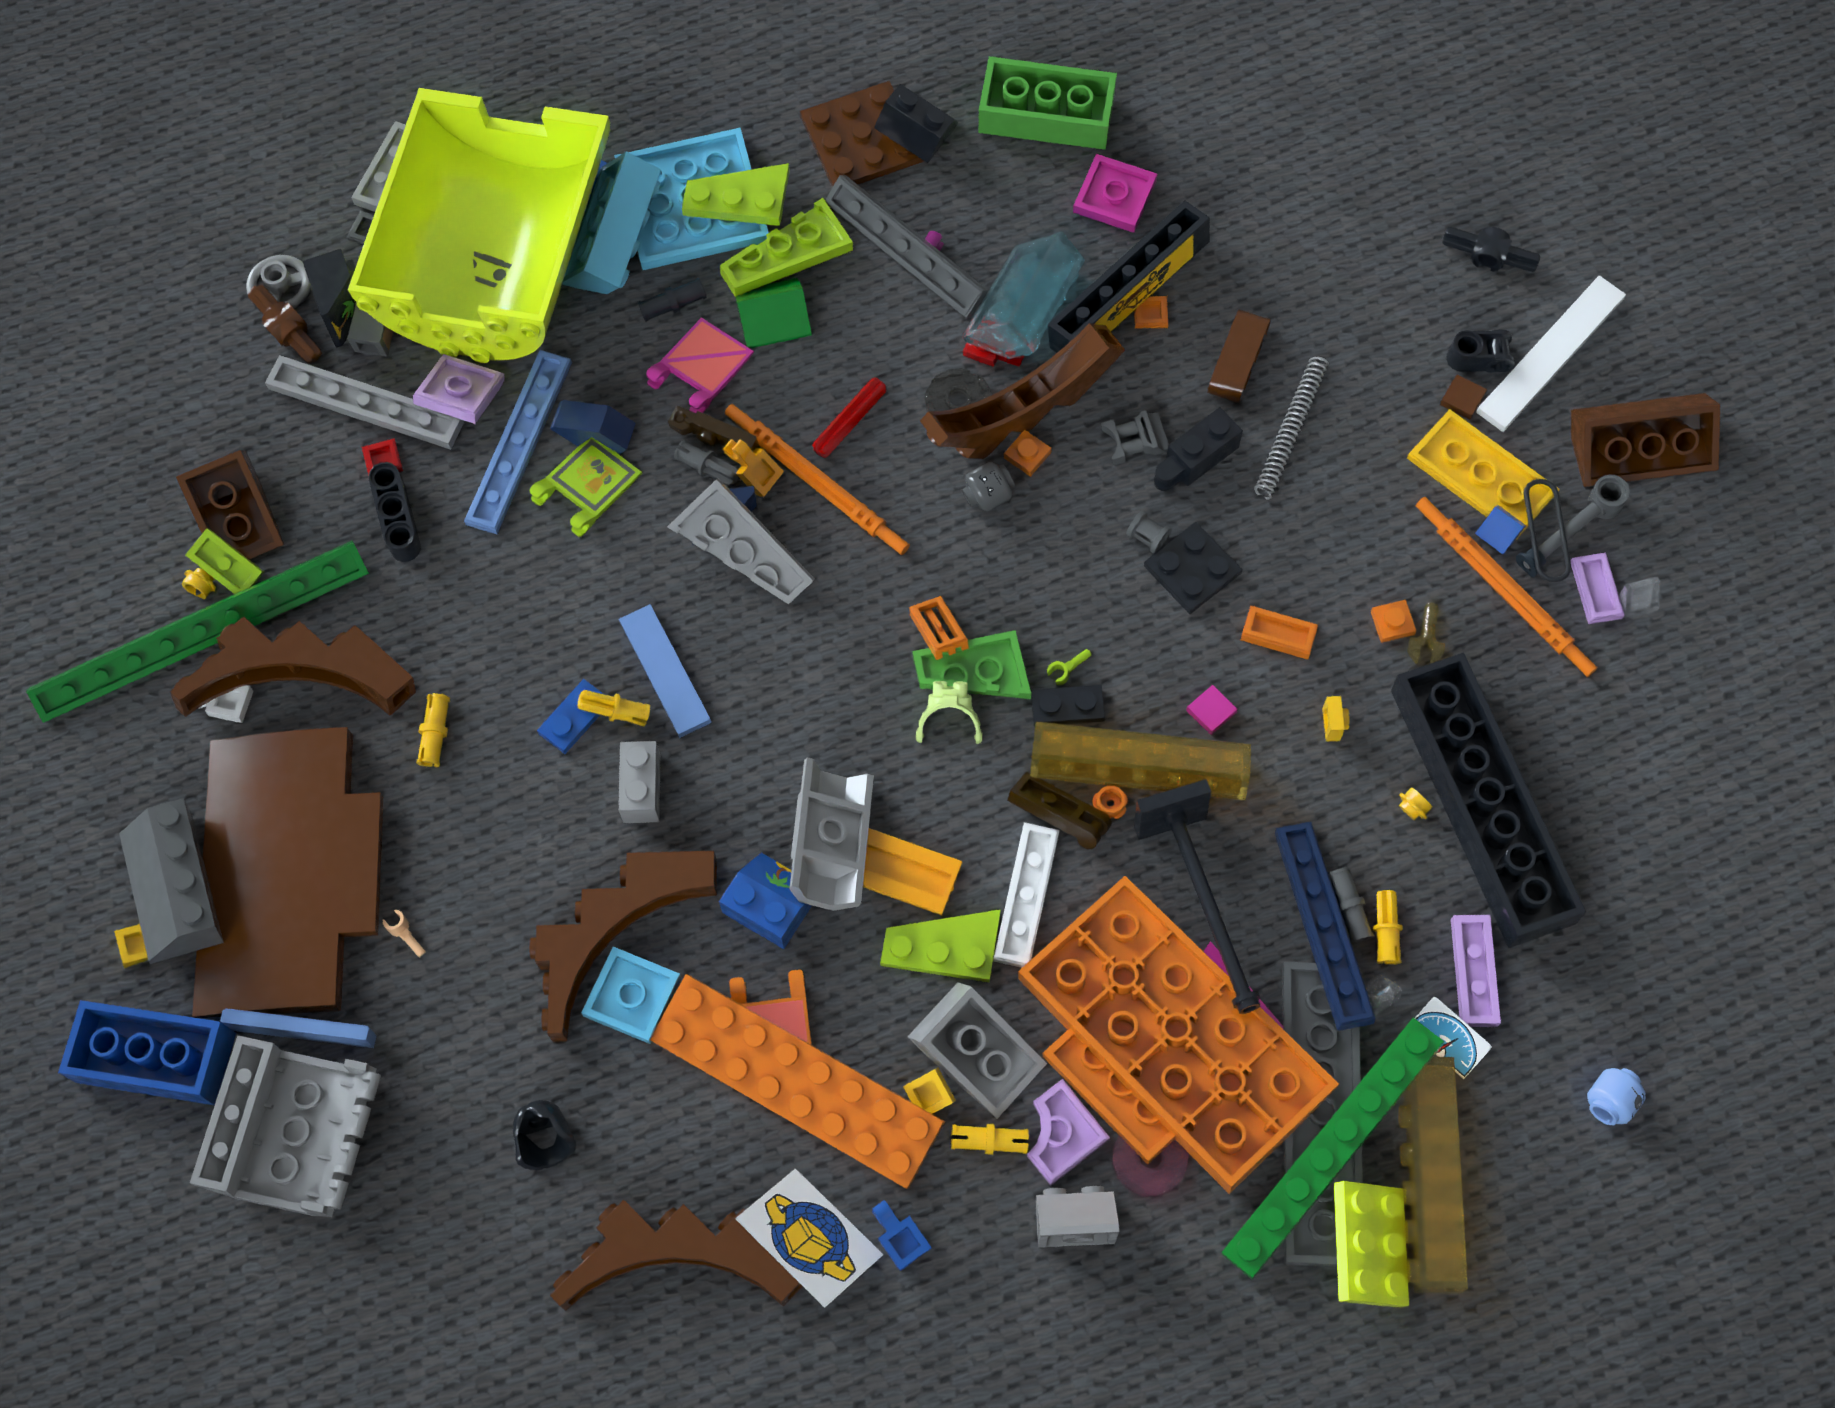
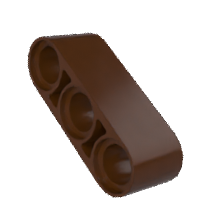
M1240 309L1237 311L1212 374L1207 393L1240 403L1242 392L1245 390L1251 376L1253 363H1256L1271 319Z

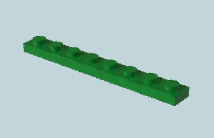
M1412 1018L1225 1247L1222 1255L1253 1280L1443 1046L1444 1041L1416 1019Z

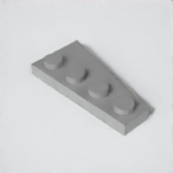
M719 478L667 526L677 534L680 533L691 540L694 545L702 550H706L721 559L727 566L751 578V581L787 604L791 603L815 579Z

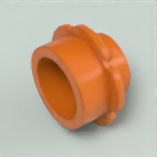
M1105 786L1093 797V807L1106 813L1110 819H1119L1127 811L1125 807L1128 804L1127 795L1116 786ZM1113 801L1114 805L1108 806L1107 802Z

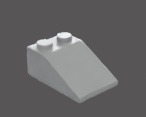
M958 982L908 1036L931 1061L996 1119L1000 1117L1047 1064L971 986Z

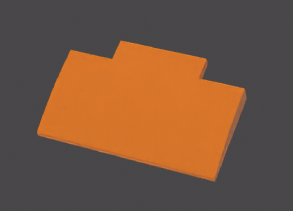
M1126 876L1119 880L1018 971L1020 982L1067 1029L1062 1036L1043 1052V1058L1147 1165L1171 1142L1176 1140L1230 1194L1339 1086V1083L1261 1007L1250 1013L1239 1014L1238 1009L1234 1008L1232 1000L1237 996L1229 976Z

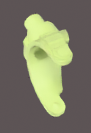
M945 681L933 682V693L929 695L927 708L922 713L919 727L916 731L917 742L922 743L924 738L923 725L927 717L938 709L952 707L962 710L971 717L976 728L974 736L976 744L981 743L982 730L980 729V721L977 713L973 710L971 695L967 694V682L957 681L953 683V686H947Z

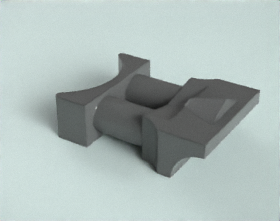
M1146 410L1141 411L1137 417H1134L1135 421L1115 426L1114 419L1101 423L1102 432L1110 435L1117 445L1116 451L1112 456V465L1126 463L1125 456L1139 452L1152 455L1167 452L1169 444L1158 412L1148 413ZM1135 434L1139 435V439L1125 443L1120 441L1121 438Z

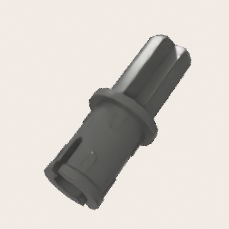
M686 440L679 443V446L684 448V450L676 448L674 458L677 461L698 470V474L703 477L708 475L715 480L719 478L727 486H732L737 482L738 476L736 472L739 469L717 458L715 452H705Z

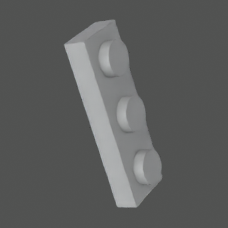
M397 121L394 122L351 197L354 205L373 212L376 211L403 135L405 124Z

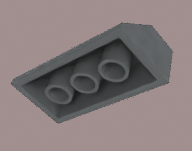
M184 798L147 808L122 830L119 835L148 961L150 964L224 942L193 815Z

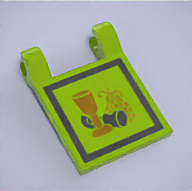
M591 437L579 445L546 478L531 486V500L536 505L541 506L555 490H558L582 509L570 520V524L573 526L571 531L578 537H581L633 484L642 472L615 451Z

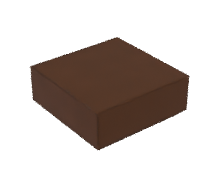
M1456 375L1442 398L1440 405L1471 420L1487 389Z

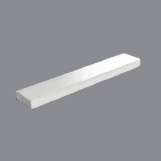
M1598 276L1478 407L1476 413L1504 432L1624 300L1626 294L1601 276Z

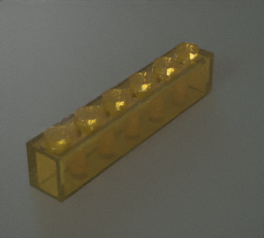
M1036 722L1030 777L1163 792L1207 779L1211 789V797L1246 800L1250 779L1251 744Z
M1433 1057L1405 1091V1105L1399 1106L1400 1128H1406L1407 1143L1401 1144L1402 1166H1408L1409 1181L1403 1182L1404 1204L1410 1205L1411 1220H1405L1406 1243H1412L1413 1259H1407L1408 1283H1414V1293L1461 1294L1468 1289L1455 1062L1454 1057Z

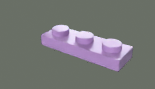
M1453 915L1451 918L1459 1017L1470 1027H1498L1501 1024L1491 917L1490 915Z

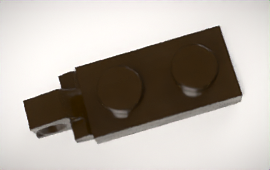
M677 405L668 420L670 428L683 436L689 433L698 434L697 438L709 446H715L716 443L726 446L730 439H733L736 443L739 440H743L752 452L755 448H760L755 435L699 411L694 413Z

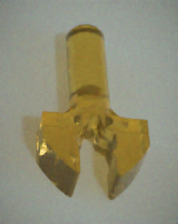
M1435 603L1425 604L1421 635L1418 638L1410 637L1408 641L1407 652L1415 664L1418 663L1420 649L1425 644L1428 645V649L1432 654L1429 664L1439 661L1444 654L1445 643H1440L1435 638L1439 606Z

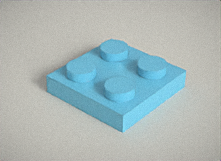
M612 947L581 1013L583 1017L651 1044L655 1028L673 997L681 975L631 953Z

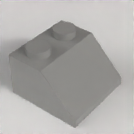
M1088 1186L1081 1188L1082 1193L1066 1194L1065 1188H1049L1043 1190V1195H1036L1038 1248L1115 1244L1119 1234V1222L1114 1191L1105 1192L1102 1186Z

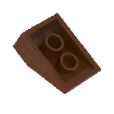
M238 450L176 476L201 533L206 528L211 529L249 560L284 545L265 492L247 451Z

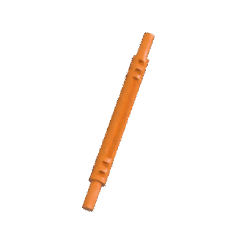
M730 404L726 408L725 415L746 432L755 435L759 446L765 449L768 454L775 457L872 537L878 536L900 555L906 553L910 544L888 528L883 518L879 517L868 506L861 503L784 442L780 436L774 434L761 421L755 422L734 404Z
M1426 497L1417 502L1415 506L1438 528L1437 533L1559 655L1563 653L1586 677H1589L1597 670L1598 667L1573 644L1575 639L1481 548L1452 518L1447 519Z

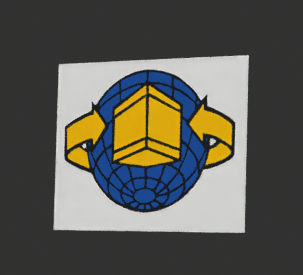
M796 1169L735 1218L824 1308L883 1256Z

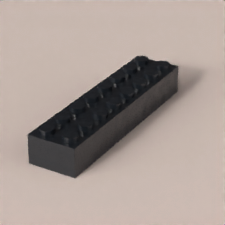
M1461 653L1397 675L1391 693L1508 948L1576 925L1586 913V910L1465 654Z

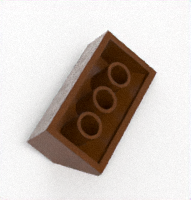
M1706 393L1571 410V440L1584 487L1595 486L1598 479L1605 475H1616L1627 482L1719 470L1720 404Z

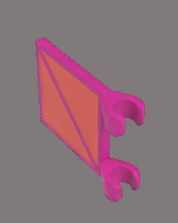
M700 318L660 362L647 370L646 376L649 378L647 384L653 389H658L668 378L669 374L673 373L699 390L689 399V405L691 406L689 411L703 413L709 407L712 400L753 355L754 351L705 319Z

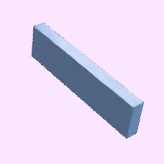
M651 604L620 618V624L679 738L710 724L711 719Z
M227 1008L222 1010L220 1022L228 1028L239 1032L374 1048L376 1040L375 1033L365 1025Z

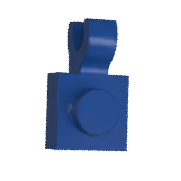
M885 1200L872 1208V1213L886 1231V1233L878 1238V1241L899 1271H902L932 1249L910 1216L900 1222Z

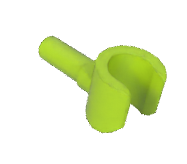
M1085 649L1066 663L1060 661L1051 663L1047 669L1048 676L1055 670L1061 669L1064 671V674L1055 682L1056 685L1065 684L1069 680V673L1091 656L1090 651Z

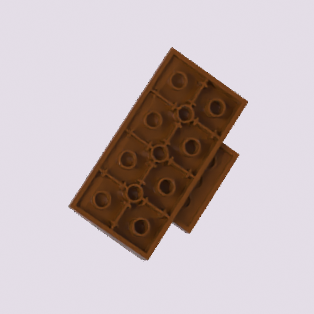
M348 727L272 732L210 741L203 860L224 943L200 949L196 952L193 1018L221 1017L222 1010H225V1008L268 1014L341 1011L344 937L378 935L383 796L381 793L351 794L353 735Z

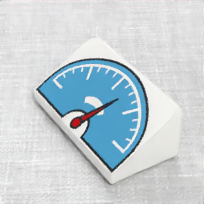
M1433 997L1414 1018L1444 1041L1443 1046L1436 1055L1463 1079L1492 1048L1484 1038L1436 997Z

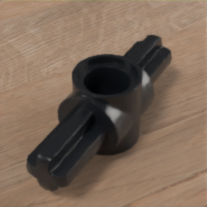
M1448 227L1442 240L1445 246L1471 253L1470 259H1472V263L1476 267H1479V265L1489 267L1492 272L1498 271L1500 268L1502 269L1504 264L1535 272L1540 262L1539 254L1511 246L1512 240L1509 234L1497 227L1484 228L1480 230L1479 235Z

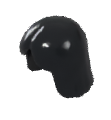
M547 1100L533 1101L520 1108L515 1115L513 1137L516 1161L522 1168L529 1170L550 1168L563 1162L569 1155L575 1152L576 1140L570 1132L560 1108L554 1103ZM550 1127H554L557 1132L554 1145L546 1149L539 1148L526 1136Z

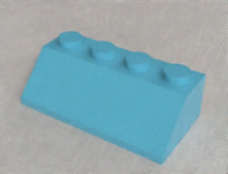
M627 151L601 168L562 282L563 285L603 294H609L624 286L629 276V270L626 269L629 259L634 257L639 247L640 241L637 240L640 229L646 225L650 216V211L647 210L650 199L652 200L656 196L660 187V182L657 181L661 171L660 168Z

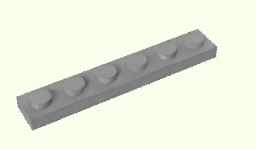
M279 355L265 382L269 390L450 450L465 422L464 420L415 405L412 398Z

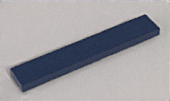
M1310 821L1276 828L1275 836L1337 1031L1374 1024L1376 1020L1312 823Z

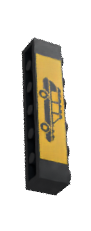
M1184 200L1047 324L1050 348L1058 353L1089 323L1106 325L1110 331H1113L1139 305L1210 242V217Z

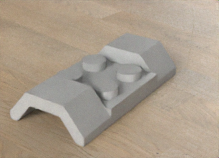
M807 757L804 760L801 792L798 794L791 852L793 862L789 888L799 902L832 911L859 907L861 904L874 775L863 774L846 778L821 771L812 758Z

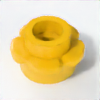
M196 568L194 572L192 570L185 571L186 577L182 582V586L187 592L206 599L210 592L216 590L213 584L214 578L203 569ZM196 589H198L201 592V594L196 595Z
M1411 787L1405 794H1399L1402 800L1399 807L1413 820L1418 816L1422 819L1427 818L1426 814L1432 806L1418 791Z

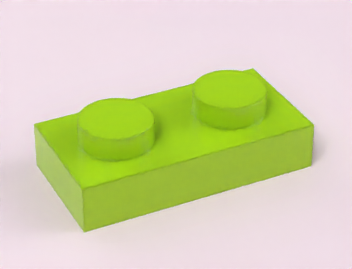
M206 528L185 554L186 557L234 594L254 586L264 574L262 569L209 528Z

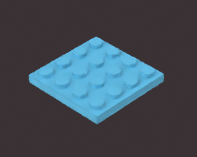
M741 128L629 152L661 169L657 180L660 182L659 190L652 200L650 199L647 208L650 211L649 219L646 225L640 229L637 240L640 241L637 251L642 271L745 248L751 244L758 245L767 239L766 234L769 232L766 224L683 216L682 213L687 180L752 170Z

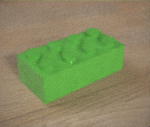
M989 56L979 106L978 133L1106 150L1115 98L1117 73Z

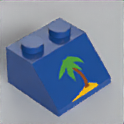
M760 853L737 873L719 900L723 914L782 949H785L812 905L799 902L789 889L792 870L763 853Z

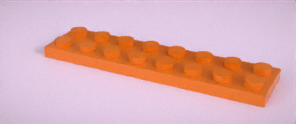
M685 974L651 1038V1041L906 1189L910 1187L945 1123L939 1117L688 974Z

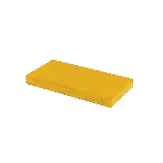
M1451 409L1445 413L1407 456L1408 460L1485 517H1488L1494 507L1499 505L1526 525L1519 536L1529 526L1524 500V488L1532 480L1545 478ZM1536 484L1529 490L1533 521L1554 498L1552 489L1547 485Z

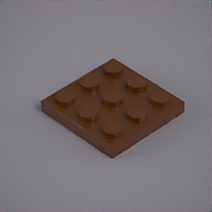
M890 81L800 111V117L832 187L840 175H846L858 185L924 162V160L874 128L886 100L894 92Z

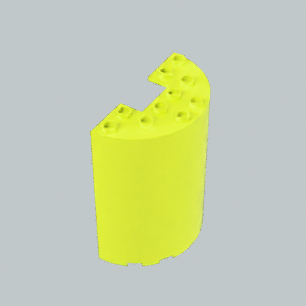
M419 88L348 288L352 298L357 302V307L394 332L421 345L438 350L442 355L445 354L454 358L458 355L469 356L476 362L488 363L489 360L516 359L535 352L544 342L610 133L609 116L544 107L541 117L544 125L489 117L482 97ZM474 251L495 257L512 265L509 269L475 257ZM473 259H474V260L476 261V263H477V266H476L475 268H474V264H473ZM497 269H503L506 272V276L501 281H497L493 277V273ZM475 276L497 283L498 285L496 287H491L483 283L475 281Z

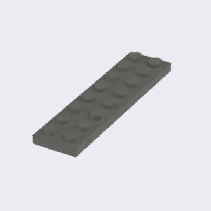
M1283 962L1282 1025L1283 1030L1339 1083V1086L1284 1141V1175L1361 1082L1360 1027L1337 1031L1316 963ZM1362 1146L1285 1239V1265L1337 1267L1334 1183L1341 1181L1363 1183Z

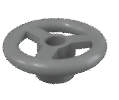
M275 255L260 261L251 270L246 283L247 294H249L251 288L257 285L258 278L261 275L264 284L278 302L282 293L286 292L290 286L302 283L299 292L292 299L285 301L293 308L302 304L311 291V285L303 262L289 255ZM285 265L292 266L299 272L289 275Z

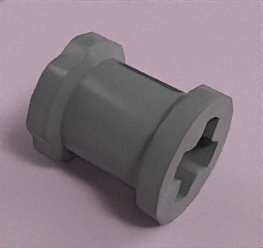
M1142 510L1131 522L1126 536L1130 539L1135 537L1149 546L1150 552L1155 554L1168 540L1172 529L1168 526L1163 528L1149 519L1147 513Z

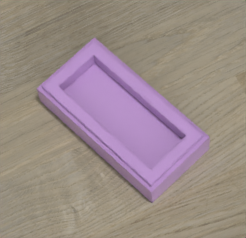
M1606 552L1572 558L1571 567L1588 624L1623 619L1624 611Z

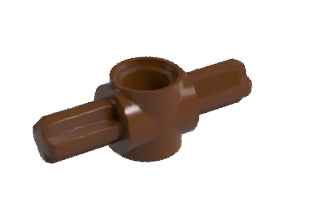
M260 284L252 287L248 297L263 314L262 324L276 338L281 346L291 345L306 363L316 362L322 352L307 335V323L288 302H278L264 285Z

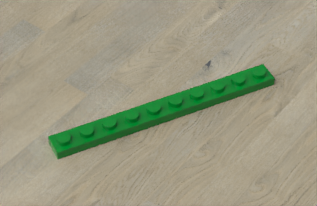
M352 540L32 686L26 690V693L44 723L218 643L216 638L220 636L223 629L230 624H235L243 617L256 626L367 575L369 572Z

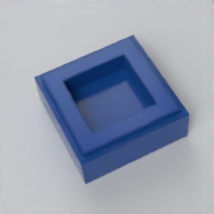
M1497 505L1475 534L1501 554H1505L1526 525Z

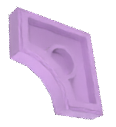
M1063 1079L1033 1101V1105L1040 1116L1041 1131L1036 1145L1030 1150L1027 1157L1051 1186L1109 1141L1110 1137Z

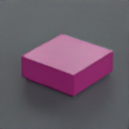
M1212 685L1187 706L1186 711L1212 735L1237 713V708Z

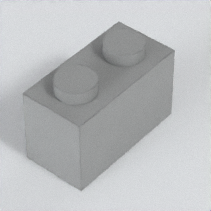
M656 741L620 742L618 810L623 823L659 822L661 755Z

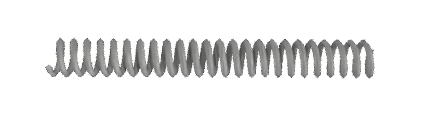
M1312 357L1309 359L1307 369L1304 371L1302 380L1299 383L1300 385L1297 387L1295 396L1292 399L1293 401L1288 408V413L1285 415L1286 418L1283 420L1281 429L1278 431L1279 435L1276 436L1274 446L1271 447L1269 457L1266 459L1267 463L1264 464L1262 474L1259 476L1260 480L1257 481V485L1254 487L1257 495H1261L1257 490L1258 488L1263 489L1262 487L1271 490L1267 491L1269 497H1265L1266 500L1272 499L1271 494L1275 492L1273 488L1277 487L1278 477L1282 476L1280 471H1283V466L1287 464L1285 460L1289 459L1288 454H1291L1290 449L1294 448L1293 443L1296 442L1295 438L1298 437L1297 432L1301 431L1302 421L1306 419L1305 416L1308 415L1307 410L1310 409L1309 405L1313 403L1311 399L1315 398L1316 388L1320 386L1319 383L1322 382L1321 377L1324 376L1323 372L1327 370L1326 366L1329 363L1325 358ZM1315 359L1322 360L1326 364H1321L1317 362ZM1313 365H1319V366H1321L1323 369H1318V368L1314 367ZM1311 370L1317 371L1321 375L1314 374ZM1309 376H1314L1319 380H1313ZM1306 381L1313 382L1316 384V386H1312L1308 384ZM1304 387L1312 388L1314 391L1306 390ZM1302 392L1308 393L1312 397L1305 396ZM1300 398H1305L1309 402H1304ZM1297 403L1303 404L1307 408L1300 407ZM1295 409H1300L1305 413H1299ZM1292 414L1299 415L1302 419L1296 418ZM1290 420H1295L1300 424H1294ZM1288 425L1294 426L1298 430L1290 429ZM1286 431H1290L1295 435H1289ZM1283 436L1289 437L1293 441L1284 440L1285 438ZM1281 442L1287 443L1290 446H1285ZM1279 448L1286 449L1288 452L1279 451ZM1276 453L1282 454V455H1284L1285 457H1280V456L1278 457V455H1277ZM1274 459H1278L1283 463H1278ZM1271 464L1279 466L1281 469L1272 468ZM1269 470L1275 471L1278 474H1271ZM1267 476H1271L1276 480L1262 479V477L1268 478ZM1264 481L1272 483L1273 485H1265L1266 483Z

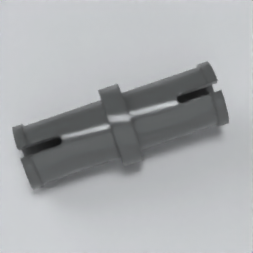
M1343 867L1330 872L1328 875L1350 934L1351 943L1355 944L1374 937V934L1371 931L1363 908L1366 903L1363 897H1359L1350 867Z

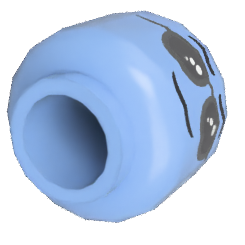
M1611 1068L1604 1070L1587 1093L1590 1111L1594 1117L1607 1125L1627 1124L1646 1099L1645 1090L1640 1084V1078L1629 1069Z

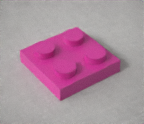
M1096 154L1073 205V213L1134 233L1157 181V173Z

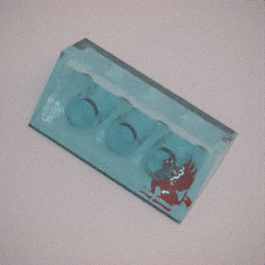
M1063 231L1014 247L964 332L962 338L965 342L1008 359L1022 355L1029 356L1038 349L1039 341L1046 329H1048L1047 324L1053 320L1052 318L1057 309L1065 301V295L1071 284L1078 278V272L1085 261Z

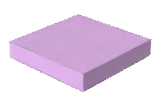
M443 354L414 393L413 404L476 424L504 382V373Z

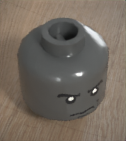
M988 461L965 475L967 487L963 488L962 492L970 507L977 505L982 511L989 512L1011 499L1012 489L1015 488V484L1004 464L997 465L993 461Z

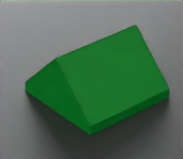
M798 278L766 284L735 297L745 343L748 348L812 335L804 292Z

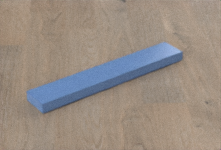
M539 350L466 515L465 525L498 534L572 364L570 358Z

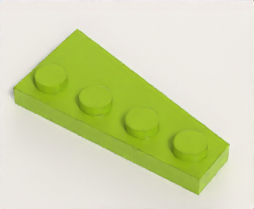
M821 198L814 203V208L804 214L801 211L792 217L791 223L781 230L775 228L766 234L767 239L760 244H751L720 265V274L736 297L853 251V241L824 198Z

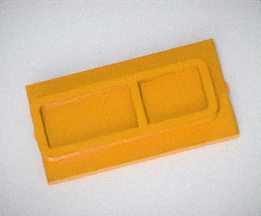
M869 828L863 887L942 916L950 895L954 890L962 861Z

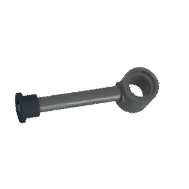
M1605 475L1598 479L1588 497V506L1564 525L1567 541L1595 517L1611 519L1620 513L1630 493L1629 486L1624 479L1616 475ZM1601 494L1610 495L1615 501H1608ZM1560 529L1538 547L1541 567L1546 563V558L1562 546ZM1533 548L1529 549L1525 554L1519 553L1516 556L1517 564L1530 577L1538 575Z

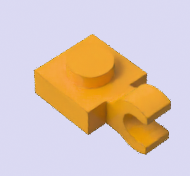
M730 439L723 448L727 456L741 465L736 472L737 476L748 487L754 486L755 494L759 497H764L784 472L763 448H755L752 452L743 440H739L736 443L733 439Z

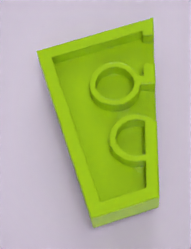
M789 163L687 180L682 204L683 216L780 226L790 172Z
M1001 909L886 928L880 965L990 983Z

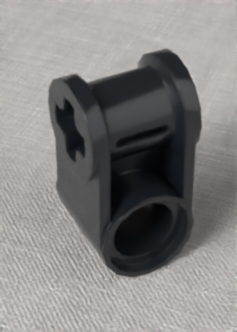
M1502 329L1492 331H1461L1455 336L1447 352V363L1452 369L1460 372H1508L1515 367V359L1510 355L1509 344L1512 341L1511 333Z

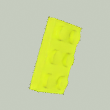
M1349 1181L1334 1183L1339 1302L1388 1307L1409 1306L1403 1188Z

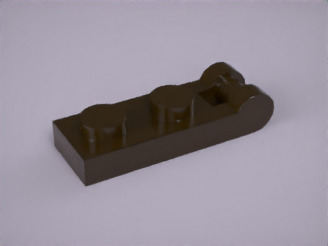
M1027 771L1010 790L1007 799L1010 803L1076 837L1078 843L1086 849L1095 848L1101 840V835L1106 834L1112 826V821L1106 813Z

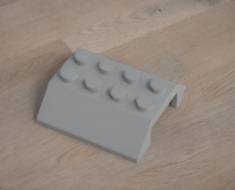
M237 1035L190 1184L238 1200L310 1216L332 1217L334 1209L341 1210L349 1185L343 1179L344 1175H352L360 1145L354 1142L356 1138H363L371 1108L367 1107L366 1103L367 1101H374L381 1075L376 1073L377 1068L367 1063L345 1059L343 1064L282 1051L274 1043Z

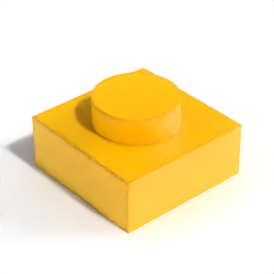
M1341 696L1326 697L1322 708L1326 742L1340 741L1344 730L1349 729V711L1347 708H1342Z
M938 1067L903 1086L910 1101L931 1114L956 1101Z

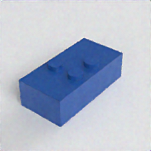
M80 1000L58 1073L75 1083L215 1105L236 1033L219 1021Z

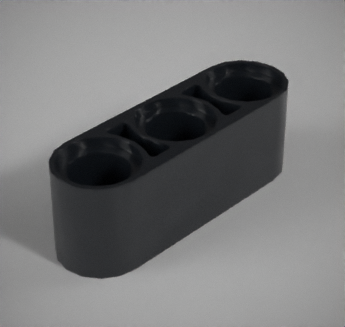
M380 462L370 470L369 483L383 538L393 558L400 562H409L419 555L421 544L406 486L395 465L389 462ZM393 480L390 485L382 486L385 482ZM401 510L398 514L389 516L392 511ZM409 539L406 544L397 546L399 541Z

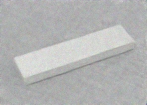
M1024 823L993 958L994 962L1022 968L1032 959L1058 841V829Z

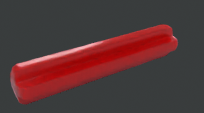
M876 377L871 378L813 442L814 452L823 458L828 457L886 393V385Z

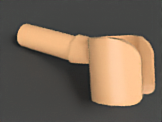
M394 910L400 918L399 923L395 926H389L383 919L384 927L391 935L400 936L420 958L426 951L408 930L409 922L403 913L399 910Z

